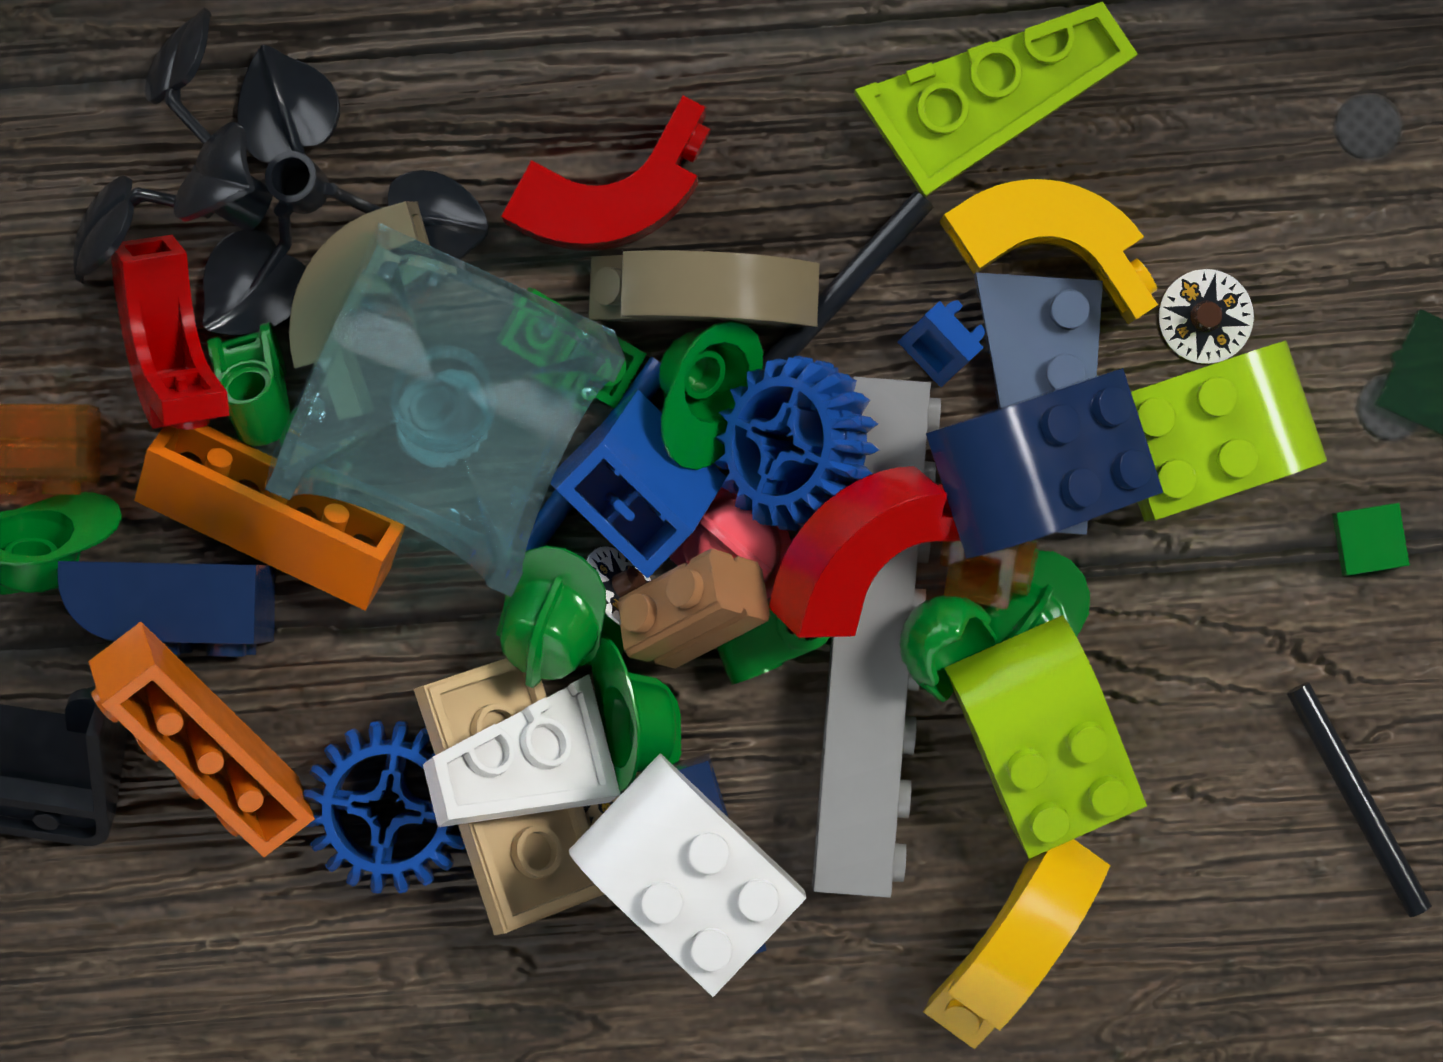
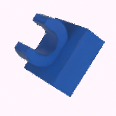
M958 300L952 301L946 306L939 301L898 341L904 350L940 387L944 386L984 348L979 341L984 337L986 329L980 324L969 332L954 316L963 306Z

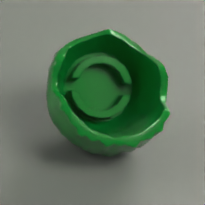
M935 596L931 600H926L916 606L903 624L899 643L901 660L907 666V670L914 681L940 702L947 701L954 690L945 667L994 646L997 636L989 626L992 617L980 605L966 597Z

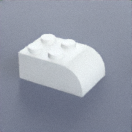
M661 753L569 849L570 856L589 879L712 997L719 992L806 899L805 890Z

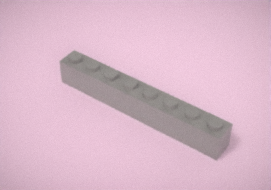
M854 376L852 379L857 380L854 392L863 393L865 397L870 399L862 416L871 417L878 423L876 427L867 433V442L873 443L879 451L866 455L864 466L872 474L897 467L915 466L935 483L936 464L935 462L925 461L926 433L939 429L941 398H930L931 382ZM931 542L909 547L887 562L878 572L866 593L856 635L850 637H831L812 877L814 892L891 898L892 882H904L906 844L895 842L897 818L908 819L911 804V780H900L902 754H914L916 739V717L905 716L907 690L918 691L919 685L914 681L907 670V666L901 660L899 643L906 618L910 616V613L916 606L926 601V589L915 588L917 563L928 564Z

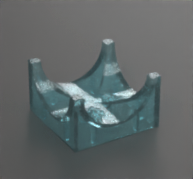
M378 222L273 451L265 490L288 500L299 494L329 497L354 504L390 518L449 549L471 565L483 577L487 587L512 597L523 574L524 556L536 517L567 445L593 399L609 381L615 382L625 361V356L615 331Z

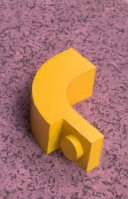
M1046 179L1012 181L979 192L945 213L940 220V224L973 274L981 271L1016 248L1031 244H1050L1071 251L1090 267L1097 279L1103 281V288L1127 324H1130L1158 305L1151 295L1157 291V285L1153 277L1139 259L1136 258L1130 262L1124 254V251L1135 245L1144 236L1135 224L1116 206L1096 193L1082 187Z
M1075 839L1032 857L1025 864L1013 891L992 925L970 954L931 995L923 1013L973 1049L995 1028L1001 1031L1038 987L1071 940L1097 896L1111 865Z

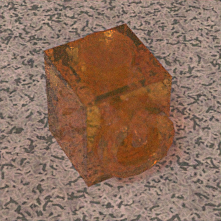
M1032 540L967 559L961 541H943L940 566L948 567L944 595L966 597L975 603L1007 609L1014 593L1027 596L1029 593L1039 554V541Z

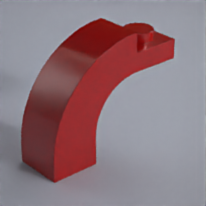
M683 95L647 161L632 175L615 183L598 186L576 183L531 160L501 218L506 225L528 237L554 247L569 250H606L624 246L644 238L673 218L690 199L698 186V176L682 168L680 165L683 159L692 163L695 162L710 134L711 129L702 125L706 118V107Z
M173 235L123 241L111 256L115 296L131 374L141 406L152 429L167 426L184 430L197 429L208 425L210 419L229 416L227 390L209 367L198 336L192 306L187 252Z
M907 466L871 474L839 491L808 519L790 544L776 576L769 609L798 638L855 636L866 593L878 572L887 562L905 549L920 543L961 541L943 485L934 483L917 467Z

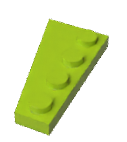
M1102 1L1026 28L1023 32L995 42L990 41L933 64L931 62L908 70L905 74L857 88L854 91V95L920 194L926 198L1134 60L1138 54Z

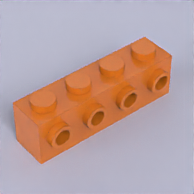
M207 425L189 430L177 429L172 426L162 428L146 451L134 499L137 503L364 611L368 608L392 567L407 524V520Z
M139 622L88 661L96 686L91 691V695L101 712L113 723L119 721L128 729L149 758L155 762L161 760L175 774L180 785L192 798L196 800L201 798L214 810L217 818L230 834L235 837L240 835L261 856L266 857L315 820L309 802L304 799V789L299 776L142 622Z

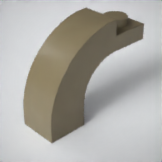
M405 201L364 214L335 232L315 253L298 283L292 303L289 327L290 349L294 368L315 363L320 364L322 375L316 376L318 396L324 410L327 413L334 412L337 424L374 413L354 344L355 319L361 303L368 293L383 280L403 272L435 264L418 202Z
M680 250L623 251V255L591 257L589 320L600 322L671 320L720 323L735 321L760 328L817 327L820 263L768 255Z

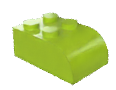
M1286 340L1131 392L1163 493L1138 502L1144 522L1158 520L1306 470L1327 461Z
M1063 615L945 667L947 676L1009 825L1029 859L1147 807L1099 682L1081 644Z

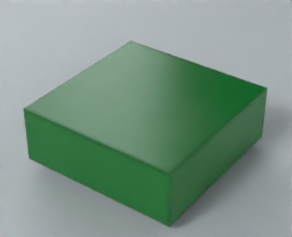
M1400 503L1332 513L1342 576L1410 566Z

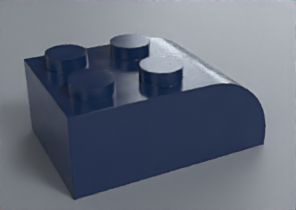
M1123 368L1081 380L926 433L944 491L947 493L948 504L954 517L966 559L1044 537L1163 493Z
M58 561V586L66 609L81 627L98 637L116 641L139 622H142L175 655L193 653V643H207L206 656L226 657L256 655L257 644L274 641L276 568L270 565Z

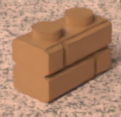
M712 548L692 558L689 564L683 563L620 597L617 603L621 621L620 628L623 647L628 657L646 662L654 660L655 664L675 669L767 622L770 616L763 572L758 562L740 556L733 558L729 553Z

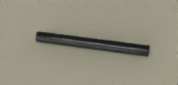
M914 191L818 296L817 327L788 328L763 355L762 370H765L767 361H773L774 359L788 360L789 357L794 358V356H798L930 213L934 207L922 194Z
M1306 682L1286 693L1405 911L1409 917H1415L1424 913L1432 905L1311 684Z

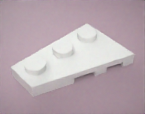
M589 674L555 694L531 704L496 725L494 724L433 756L423 764L438 827L609 803L621 795Z

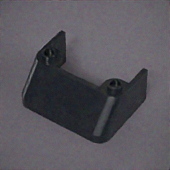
M96 686L73 692L68 698L65 714L0 704V833L81 846L99 845L108 839L116 814L128 729L119 721L117 723L110 721L98 708L91 695V691Z

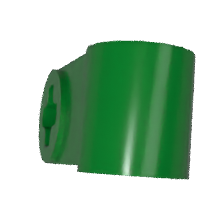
M272 323L261 324L259 332L227 341H222L219 337L208 339V351L216 377L227 390L229 418L239 439L253 446L267 445L277 441L289 429L292 416L285 377L287 376L285 360Z
M770 610L767 622L717 647V651L731 685L771 671L783 665L785 661L813 651L824 645L830 637L798 638Z

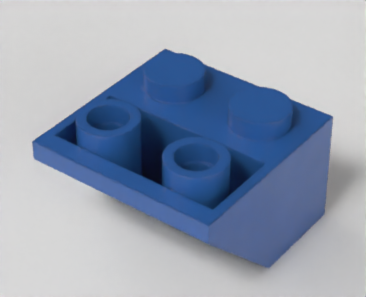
M636 388L555 470L547 481L648 579L694 532L727 477L714 464L695 470L681 467L670 458L662 441V413Z

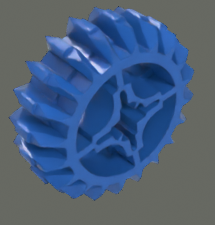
M794 356V358L789 357L788 360L774 359L773 361H767L765 370L756 369L755 371L747 372L748 388L739 386L738 388L730 389L736 405L734 409L727 408L719 412L728 423L726 432L715 437L722 445H725V454L714 464L730 472L721 487L730 493L737 494L735 507L743 510H752L753 520L758 521L762 525L778 526L780 530L797 531L798 528L801 529L808 519L827 500L858 479L872 474L864 466L866 455H871L879 451V449L873 443L867 442V433L876 427L878 423L871 417L862 416L870 399L865 397L863 393L854 392L857 380L852 379L848 374L839 373L838 368L834 367L832 363L820 360L814 362L812 358Z
M400 720L396 722L393 728L392 739H386L385 727L381 721L370 723V743L366 744L363 736L357 729L353 728L347 731L345 738L351 752L347 754L340 746L334 743L329 744L324 749V752L336 767L331 769L325 765L316 764L310 770V775L326 784L325 788H310L303 792L304 799L307 802L322 804V812H313L315 820L305 826L315 827L323 824L326 834L317 837L310 843L313 851L322 850L329 844H332L338 853L328 859L325 867L330 872H333L345 860L353 864L346 879V883L351 886H356L360 882L365 871L372 872L370 888L372 893L377 894L384 890L388 874H393L394 886L398 893H405L410 889L409 871L411 870L414 871L418 881L424 886L430 884L434 880V875L428 861L432 860L438 867L447 871L455 862L443 846L447 844L455 849H465L461 833L453 830L454 825L438 827L430 843L419 852L406 857L392 858L394 844L397 843L398 834L403 825L411 823L423 824L424 822L437 824L431 800L422 799L411 792L407 784L408 769L405 768L407 759L423 768V764L435 756V753L432 754L426 750L430 742L426 728L421 729L414 743L407 741L409 732L407 721ZM387 754L386 767L382 770L379 784L374 790H356L355 792L342 790L347 776L359 762L371 756ZM393 786L392 791L399 795L396 802L403 800L405 809H410L408 813H399L392 819L390 826L387 827V822L380 818L384 811L376 813L375 805L366 803L385 797L389 788ZM340 809L347 810L348 814L360 816L368 822L372 832L371 845L374 846L373 854L361 848L349 836L343 825Z

